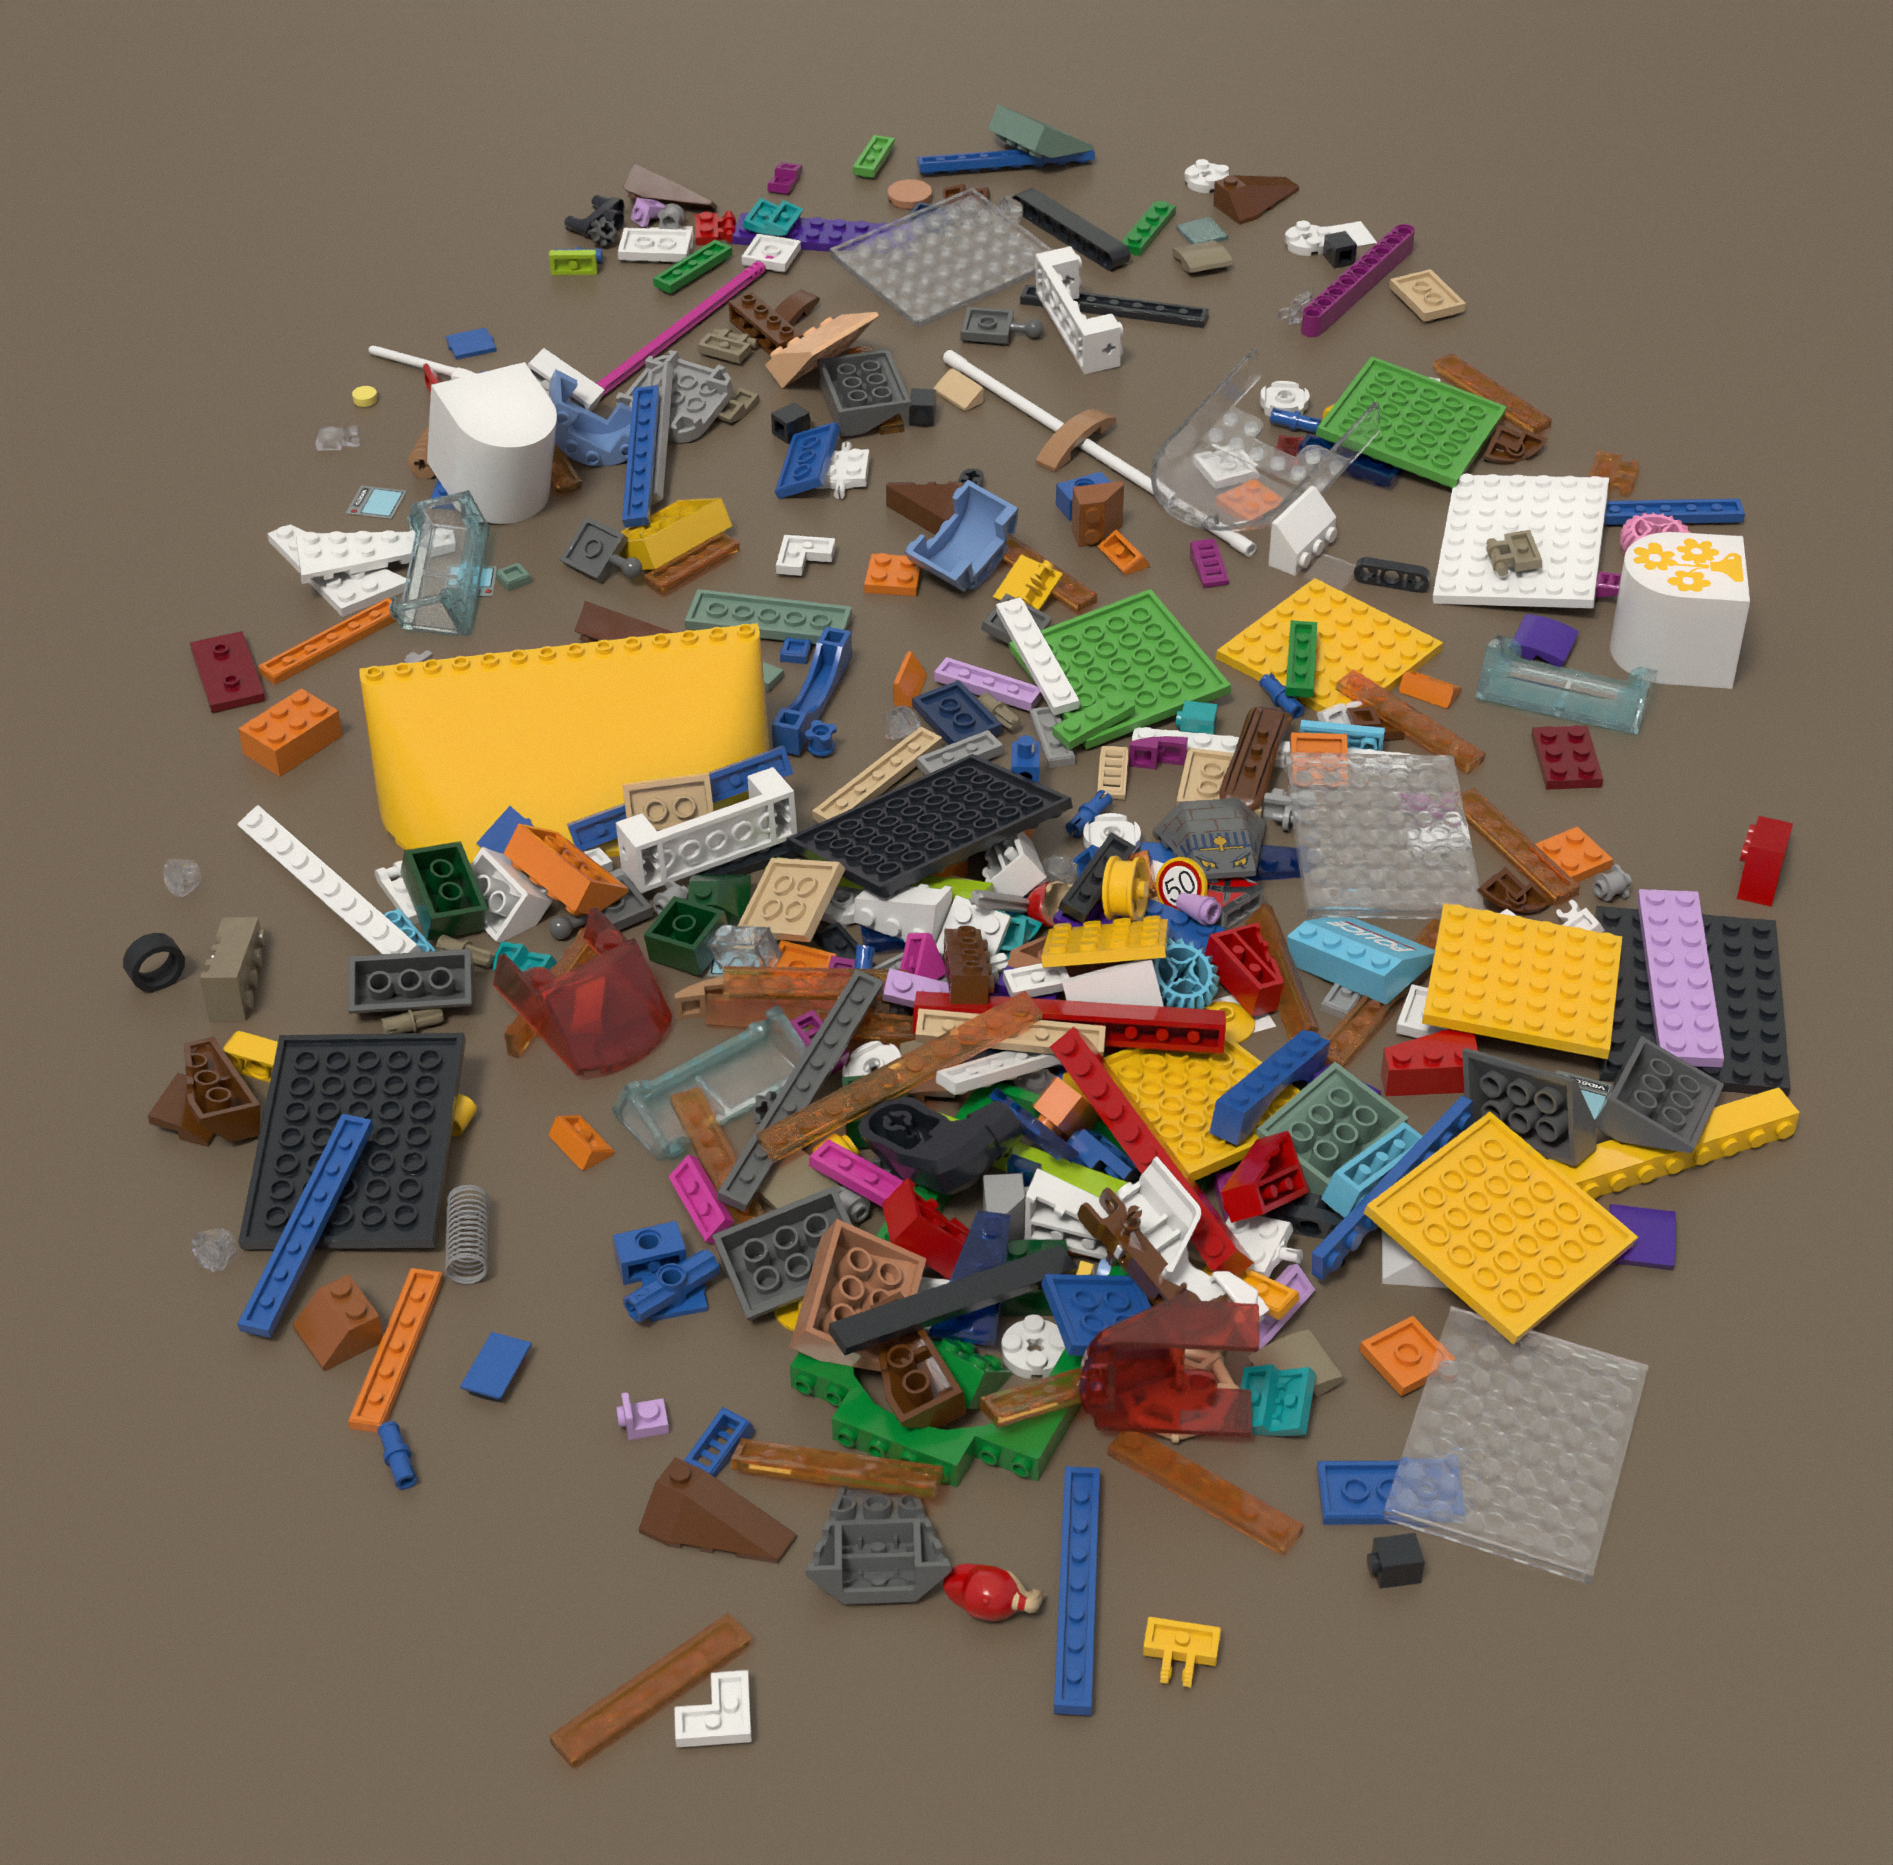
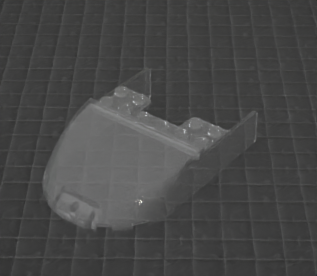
M1253 348L1159 448L1152 462L1153 468L1150 476L1154 496L1161 507L1172 517L1200 529L1247 531L1269 528L1272 526V522L1310 486L1316 487L1320 494L1323 495L1380 432L1379 403L1373 402L1330 450L1318 445H1309L1303 448L1296 457L1257 440L1256 438L1263 431L1262 420L1234 407L1261 378L1259 350Z

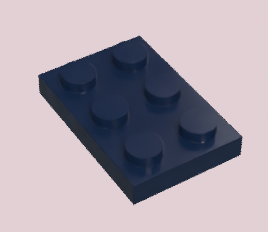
M959 680L912 698V707L949 745L989 730L994 736L1002 733V723Z

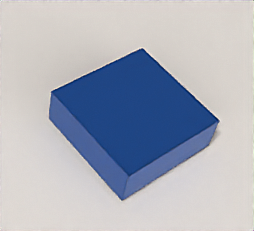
M785 638L780 652V662L807 664L812 649V641Z

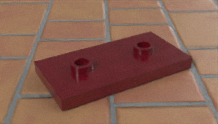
M243 631L189 642L211 713L266 701Z

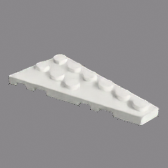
M290 524L267 533L268 540L273 547L300 573L296 534H304L306 531ZM385 568L351 575L343 571L333 574L331 579L324 580L322 576L311 578L310 583L342 617L412 589L411 580Z
M442 529L422 532L419 530H411L409 532L387 530L384 532L358 531L356 533H342L334 531L331 533L306 532L304 534H296L302 584L311 583V578L322 576L326 580L333 578V574L344 571L351 575L388 567V562L400 560L401 564L410 563L413 557L421 556L422 558L430 559L455 554L456 550L453 531Z

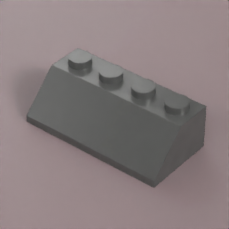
M471 949L349 956V1014L472 1006L475 966Z

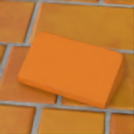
M1117 529L1097 546L1124 575L1146 569L1150 566L1144 556Z
M911 651L906 653L893 683L894 705L913 708L912 698L920 695L927 678L925 670Z
M1416 671L1404 673L1399 687L1400 693L1443 708H1449L1462 690L1459 686Z
M581 1115L556 1116L549 1131V1137L580 1170L589 1169L614 1155L615 1151Z

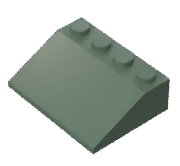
M997 104L988 127L989 130L995 132V138L1005 141L1040 159L1043 155L1054 158L1092 151L1094 148L1093 145L1057 128Z
M1334 1062L1259 1126L1255 1133L1260 1139L1289 1130L1310 1191L1306 1194L1312 1193L1323 1196L1335 1171L1403 1122L1407 1124L1409 1117L1337 1062Z

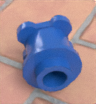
M820 720L811 722L810 729L805 731V738L810 740L807 747L811 754L824 757L834 751L835 743L832 740V734L837 732L836 725L822 723Z

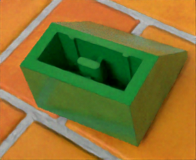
M943 1338L942 1341H932L963 1391L967 1409H982L1012 1374L1011 1371L1002 1367L1004 1362L1001 1359L990 1354L980 1355L974 1351L976 1346L968 1341L959 1338L956 1342L947 1338Z

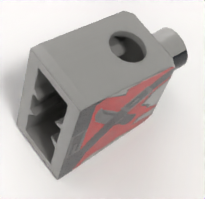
M1245 877L1207 879L1208 888L1206 896L1214 897L1221 905V914L1214 924L1224 927L1225 930L1233 929L1262 910L1263 886Z

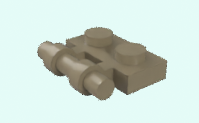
M715 328L713 333H708L697 344L698 353L740 364L751 353V347L755 349L758 347L759 340L752 338L749 334L743 333L740 335L733 333L731 329L724 328L721 330Z
M1530 530L1504 534V540L1496 541L1495 538H1490L1486 542V552L1489 558L1492 559L1491 565L1493 570L1499 576L1507 575V568L1514 566L1516 572H1527L1542 568V558Z

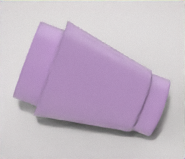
M1181 893L1176 901V907L1202 925L1214 924L1221 914V905L1214 897Z

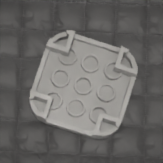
M672 350L668 351L669 355L659 356L655 359L649 356L645 360L646 369L625 394L618 392L615 398L616 404L618 405L621 402L632 408L634 388L646 387L648 371L668 360L674 366L668 441L685 443L699 438L728 404L733 395L731 377L726 372V367L718 364L715 369L682 360L679 359L678 351Z

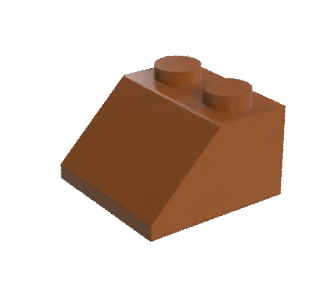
M1123 481L1073 487L1072 531L1078 547L1099 545L1116 529L1119 530L1123 526Z
M349 1274L318 1288L293 1324L294 1330L323 1371L379 1345L383 1337L378 1313Z

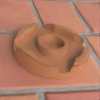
M906 179L890 185L887 195L888 200H891L892 205L895 207L913 209L917 202L928 204L931 201L932 189L930 185L923 181Z

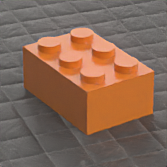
M302 688L238 728L243 754L279 777L343 736L339 711Z

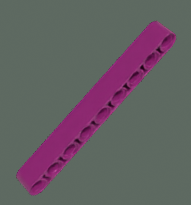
M1408 224L1395 226L1302 310L1301 333L1306 337L1320 336L1412 253L1415 228Z

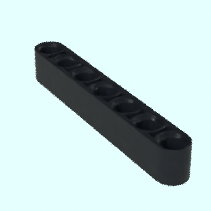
M1031 188L1012 197V207L1018 215L1066 245L1071 246L1074 250L1106 270H1112L1130 261V251L1124 243L1040 191Z

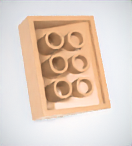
M877 312L842 314L835 319L829 317L819 325L820 328L812 327L803 334V338L799 339L797 336L792 339L785 349L779 347L770 354L771 359L765 366L783 389L817 368L818 359L835 357L847 350L879 315Z

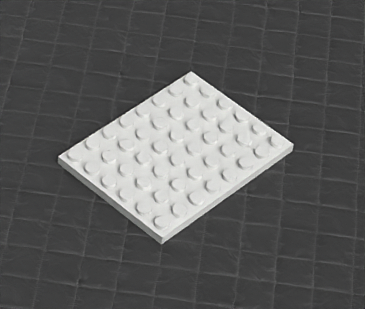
M1462 474L1456 487L1452 488L1433 592V604L1594 608L1609 478L1598 476L1549 477L1547 475L1498 476L1495 474ZM1530 530L1542 558V568L1527 572H1516L1514 566L1507 568V575L1499 576L1493 570L1491 565L1492 559L1489 558L1486 552L1487 540L1495 538L1496 541L1504 540V534Z

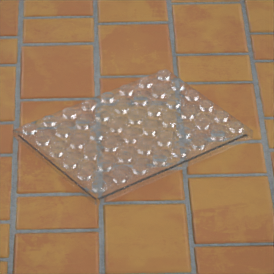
M972 187L830 248V257L918 328L1036 275L1035 254L1052 251V249Z
M1285 752L1284 766L1307 917L1441 919L1444 903L1485 910L1482 894L1477 891L1480 884L1453 756Z
M1451 1306L1382 1519L1591 1585L1649 1365L1532 1330L1513 1345L1479 1314Z

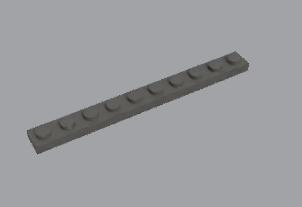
M858 969L855 970L718 1190L717 1200L746 1213L881 992L884 981Z

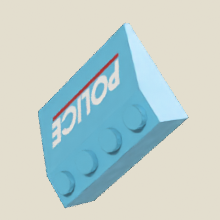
M1344 913L1306 920L1287 936L1290 965L1330 982L1338 983L1340 986L1386 1005L1433 964L1435 953L1434 949Z

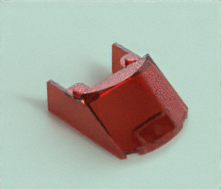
M597 907L589 910L584 940L599 955L598 957L557 978L551 971L543 967H534L522 972L504 953L498 957L493 982L494 988L576 1076H584L585 1071L600 1070L601 1074L608 1073L638 1061L661 1042L673 1018L635 937L628 940Z
M1185 1291L1103 1329L1090 1342L1080 1366L1079 1394L1085 1413H1090L1094 1419V1426L1100 1431L1250 1437L1252 1431L1251 1391L1249 1389L1217 1388V1378L1213 1373L1205 1369H1184L1185 1349L1258 1352L1259 1305L1188 1301V1291Z

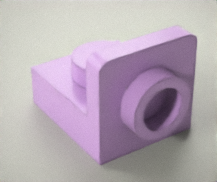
M637 198L632 210L631 220L641 227H647L650 218L658 219V213L664 209L665 205L658 200Z
M628 1392L621 1393L623 1406L616 1407L619 1427L626 1426L628 1440L669 1434L663 1398L630 1404Z

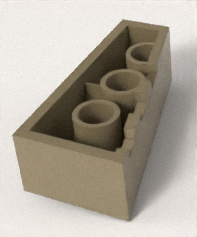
M259 917L222 918L216 934V944H212L211 959H207L205 963V970L207 972H202L200 976L209 1022L246 1021L248 1009H253L254 995L252 989L257 988L258 985L257 967L262 965L261 947L266 945V931L261 929Z

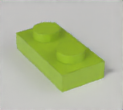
M550 250L549 252L551 275H597L596 250Z

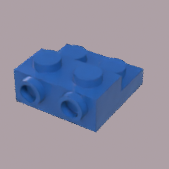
M1083 1129L1080 1132L1078 1130L1066 1143L1068 1150L1074 1154L1072 1160L1077 1164L1093 1170L1106 1171L1110 1176L1122 1179L1125 1182L1128 1180L1139 1181L1142 1175L1130 1157L1099 1131Z

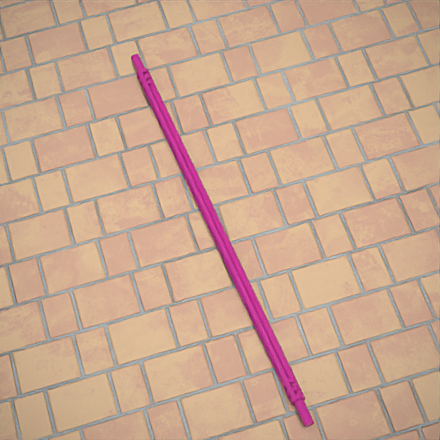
M766 256L765 258L773 259L774 257ZM760 261L754 262L598 381L596 384L604 389L602 397L645 365V360L649 356L654 358L765 272V264Z

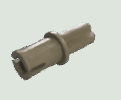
M990 693L980 695L978 700L1004 727L1010 731L1020 727V717L1013 713L1005 702H999Z
M447 935L440 936L436 947H438L436 951L471 949L474 964L485 968H490L495 958L493 953L473 946L471 941L466 940L463 942Z
M432 1008L414 1012L407 1010L408 1013L381 1019L384 1034H397L409 1031L416 1033V1029L442 1023L444 1016L441 1008Z

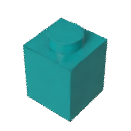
M1185 700L1183 710L1177 711L1175 727L1180 728L1181 732L1214 735L1217 724L1218 704Z

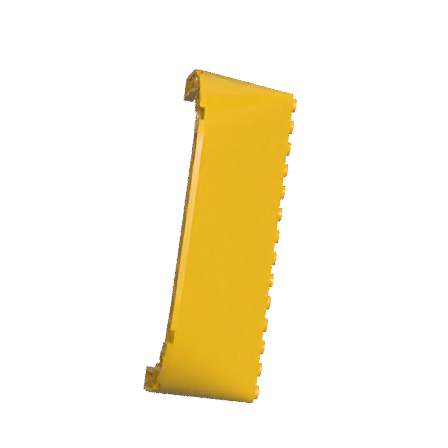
M758 623L714 627L695 631L686 630L684 632L668 634L659 633L651 636L600 640L598 642L581 644L572 643L570 645L554 647L545 646L537 649L486 653L484 655L466 657L458 656L440 660L431 659L422 662L371 666L359 669L378 806L385 830L395 838V843L404 850L461 841L470 864L481 849L476 844L478 840L509 806L525 819L529 818L534 827L557 831L573 843L567 824L623 804L622 784L711 772L770 750ZM749 790L713 803L714 811L749 799ZM618 838L598 845L608 857L620 856Z

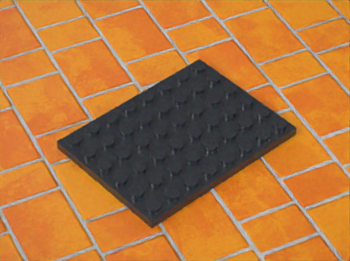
M971 754L786 838L788 849L809 860L840 862L845 868L842 877L880 897H889L905 886L919 883L922 878L931 874L941 873L944 871V868L954 863L966 861L971 855L987 851L1001 841L1011 840L1020 832L1034 829L1048 819L1060 817L1063 812L1072 809L1073 805L1071 797Z
M1596 906L1595 918L1605 930L1602 933L1606 932L1622 936L1610 1052L1608 1059L1599 1058V1081L1614 1082L1623 1063L1641 1036L1656 1045L1657 1042L1639 909ZM1702 914L1724 1062L1723 1067H1694L1723 1083L1722 1092L1759 1094L1779 1087L1788 1097L1790 1078L1776 920Z
M465 1034L279 1035L238 1241L240 1248L275 1249L342 1113L371 1119L374 1128L315 1249L435 1248L466 1045Z

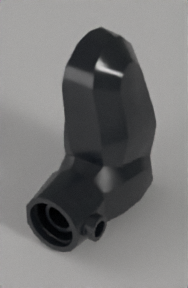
M903 1096L886 1100L874 1106L863 1116L858 1126L860 1135L869 1148L898 1177L904 1181L908 1177L915 1184L923 1185L941 1194L950 1195L970 1188L983 1177L996 1160L998 1161L1009 1156L1013 1151L1012 1148L1024 1135L1020 1121L1014 1112L999 1100L993 1101L968 1114L966 1119L950 1121L941 1113L929 1109L918 1099Z

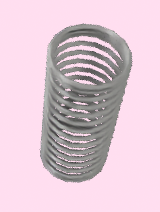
M461 1185L450 1191L447 1197L445 1273L451 1280L462 1284L478 1282L488 1272L489 1195L478 1186ZM467 1190L478 1191L482 1193L484 1196L482 1197L478 1194L466 1193L458 1195L452 1199V1197L455 1194ZM462 1196H476L481 1198L485 1203L476 1199H462L457 1202L454 1201ZM464 1201L478 1202L483 1205L480 1207L473 1204H464L454 1207L456 1204ZM468 1206L479 1208L477 1210H459L461 1207ZM461 1218H464V1219H475V1218H477V1219H479V1220H478V1221H471V1220L460 1221V1220H458V1219H461ZM459 1224H466V1225H467V1224H478L479 1226H476V1227H474V1226H463V1227H462V1226H459ZM460 1229H464V1230H474V1229H477V1230H479V1231H478V1232H471V1231L460 1232V1231H458V1230H460ZM459 1235H477L479 1237H459ZM460 1240H464V1241H474V1240H476V1241H478V1242H477V1243H470V1242L460 1243V1242H458V1241H460ZM459 1246H477L478 1248H475V1249H473V1248H463V1249H462V1248H458V1247H459ZM460 1251H464V1252H473V1251H476V1252H478V1253H477V1254H472V1253H458V1252H460ZM460 1258H472L475 1260H462ZM454 1260L464 1263L480 1261V1263L473 1266H464L455 1263ZM451 1263L462 1268H475L482 1264L483 1266L475 1271H461L454 1268ZM450 1268L463 1274H473L481 1270L483 1272L477 1276L463 1277L453 1273Z

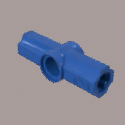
M708 1249L699 1251L680 1264L671 1263L663 1265L656 1273L657 1278L624 1297L623 1305L629 1316L636 1323L644 1321L665 1307L675 1308L681 1306L686 1302L687 1293L720 1274V1265Z

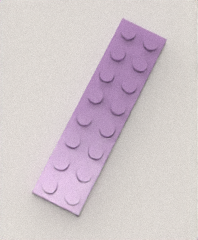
M1639 889L1637 902L1657 1045L1692 1066L1723 1067L1724 1054L1699 894L1696 891Z

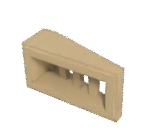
M1101 747L1097 792L1105 790L1101 798L1109 793L1112 799L1125 800L1129 749L1127 747ZM1104 785H1116V786H1120V787H1111V786H1104Z

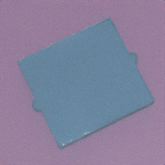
M1210 217L1191 220V222L1177 225L1176 228L1191 244L1214 240L1217 242L1228 240V235Z

